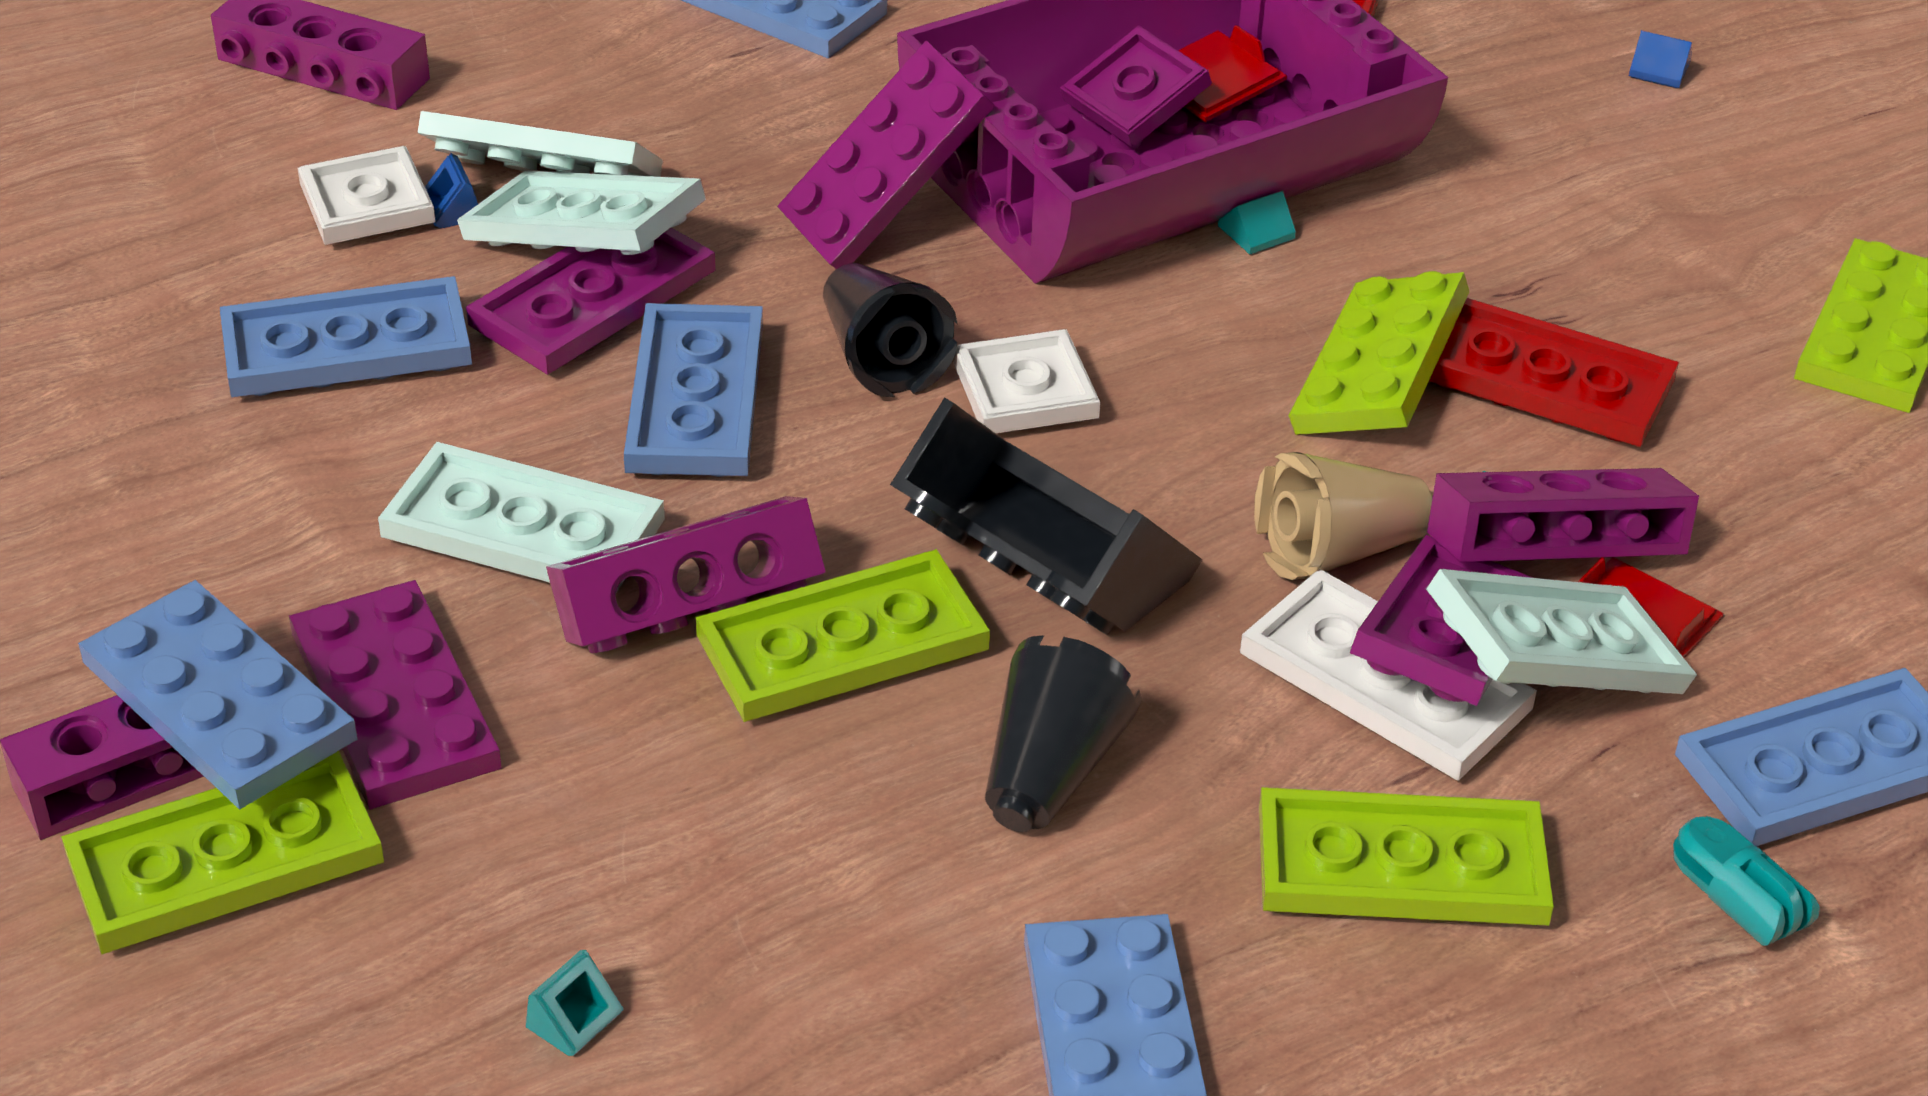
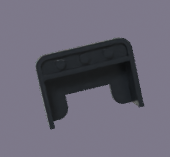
M945 397L890 484L910 497L909 502L904 508L905 510L961 545H964L969 535L984 544L978 555L1011 575L1016 565L1032 574L1026 584L1027 586L1107 636L1114 625L1126 632L1186 585L1203 561V559L1143 514L1134 509L1129 514L1007 442Z

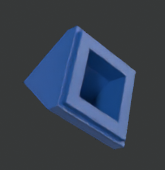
M1641 30L1629 76L1679 88L1691 62L1692 42Z
M450 153L425 186L434 206L435 222L433 224L439 228L459 225L457 219L478 205L473 187L458 156Z

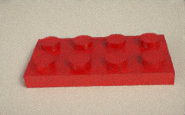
M1467 298L1429 381L1444 388L1457 389L1491 400L1502 406H1511L1543 416L1556 423L1568 424L1594 432L1613 441L1626 442L1641 447L1675 381L1679 362Z

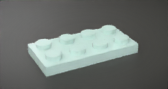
M421 111L418 133L435 142L434 150L448 154L452 153L458 156L462 162L484 164L485 157L487 156L490 159L504 162V166L520 171H536L537 164H540L543 167L556 169V172L590 173V171H593L595 174L661 176L663 159L637 142Z
M523 171L457 219L463 240L488 241L491 246L521 243L531 244L535 249L568 246L575 247L580 252H589L597 249L620 250L622 254L634 255L645 252L653 247L655 239L669 228L683 223L687 219L686 215L705 201L706 198L701 179Z
M440 442L434 444L378 517L382 538L550 582L546 566L655 535L665 520L664 500ZM625 579L618 585L616 593L625 581Z
M1439 569L1426 589L1442 609L1445 622L1463 637L1478 657L1477 663L1480 669L1496 682L1504 684H1540L1551 687H1585L1597 690H1629L1642 693L1683 694L1697 676L1696 672L1626 587Z

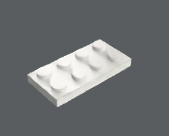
M1317 570L1242 634L1240 648L1242 655L1457 781L1505 737L1534 706L1537 690L1524 683L1504 684L1492 680L1479 704L1475 706L1466 701L1453 702L1436 695L1429 686L1406 676L1387 675L1373 669L1367 663V660L1350 654V650L1357 630L1378 601L1323 570Z

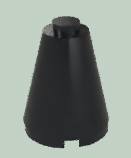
M858 263L845 264L833 271L828 277L823 289L824 303L849 369L866 389L883 397H895L892 393L907 390L914 394L930 387L945 373L956 352L957 342L953 338L954 322L957 324V318L953 307L940 293L926 285Z
M1044 635L1032 636L1023 640L1018 645L1011 659L985 793L986 803L993 811L995 820L1010 830L1028 832L1031 829L1046 827L1135 718L1142 700L1140 690L1133 695L1127 686L1131 674L1115 658L1086 642L1063 637L1059 647L1040 645Z

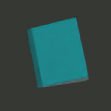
M1283 191L1239 205L1218 221V226L1249 255L1295 239L1296 235Z
M580 950L529 995L525 1027L566 1055L574 1056L615 1019L624 1008L587 950Z

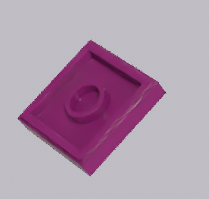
M1138 25L1062 85L1060 90L1065 102L1133 148L1209 87L1212 82L1207 69Z

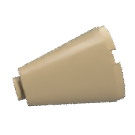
M1299 452L1280 453L1275 456L1279 459L1275 466H1265L1260 474L1255 494L1254 521L1257 534L1267 533L1273 552H1263L1267 564L1280 577L1291 580L1306 579L1318 569L1326 572L1422 538L1427 533L1433 493L1419 477Z

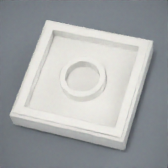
M406 146L298 167L300 185L324 245L435 222L434 206Z
M1067 329L957 345L953 363L975 417L993 432L1003 433L1099 418L1100 400Z

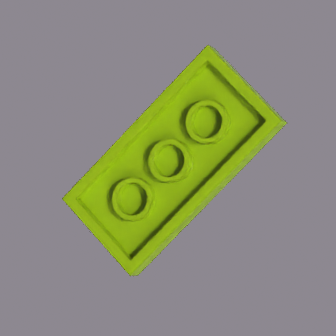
M1854 238L1799 358L1794 379L1910 413L1928 369V257L1924 258L1899 251L1882 242H1867Z
M1429 271L1415 277L1387 279L1377 276L1365 279L1362 282H1356L1288 415L1295 435L1408 427L1470 292L1464 272L1441 274L1437 271Z
M937 549L696 617L697 637L744 722L989 650L990 641L989 628Z
M339 751L240 810L217 788L61 836L69 865L101 955L384 863L381 841Z
M1261 787L1259 823L1263 911L1546 926L1550 924L1554 905L1540 801Z

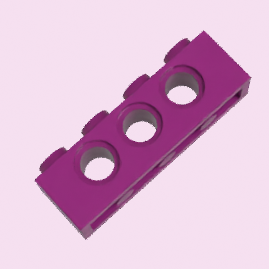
M228 0L211 14L218 60L394 110H398L430 79L424 33L303 0Z
M1662 468L1436 473L1427 533L1459 562L1688 554L1699 495Z
M790 496L774 499L546 566L566 642L579 646L588 645L590 653L608 651L627 644L626 633L649 627L651 634L674 631L689 624L688 614L708 608L710 613L745 604L748 603L747 596L769 590L770 596L805 587L807 586V578L826 573L807 498ZM752 541L757 547L759 559L755 569L745 575L738 565V554L745 543ZM692 558L699 568V580L691 591L684 593L678 585L677 574L680 566L686 560ZM631 576L639 586V598L631 609L623 612L616 602V590L625 578Z
M118 695L0 739L12 788L40 840L204 777Z

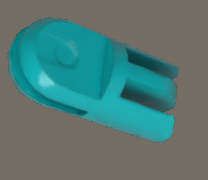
M1710 816L1695 817L1688 820L1679 829L1678 837L1674 840L1673 858L1679 869L1704 891L1709 899L1762 946L1770 945L1776 942V940L1805 929L1818 919L1820 905L1814 895L1728 823Z

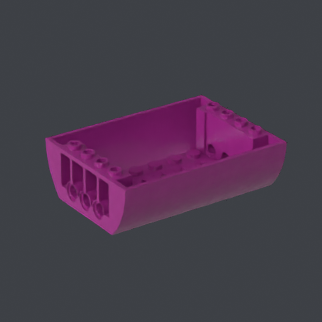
M1006 0L897 33L899 70L927 40L995 105L990 113L931 176V179L1035 284L1216 223L1235 207L1283 191L1286 199L1400 160L1415 150L1431 131L1439 115L1449 78L1352 0ZM1138 25L1176 50L1217 30L1230 38L1234 26L1237 25L1259 39L1265 61L1287 75V80L1207 122L1182 107L1133 148L1065 102L1060 90L1062 85Z

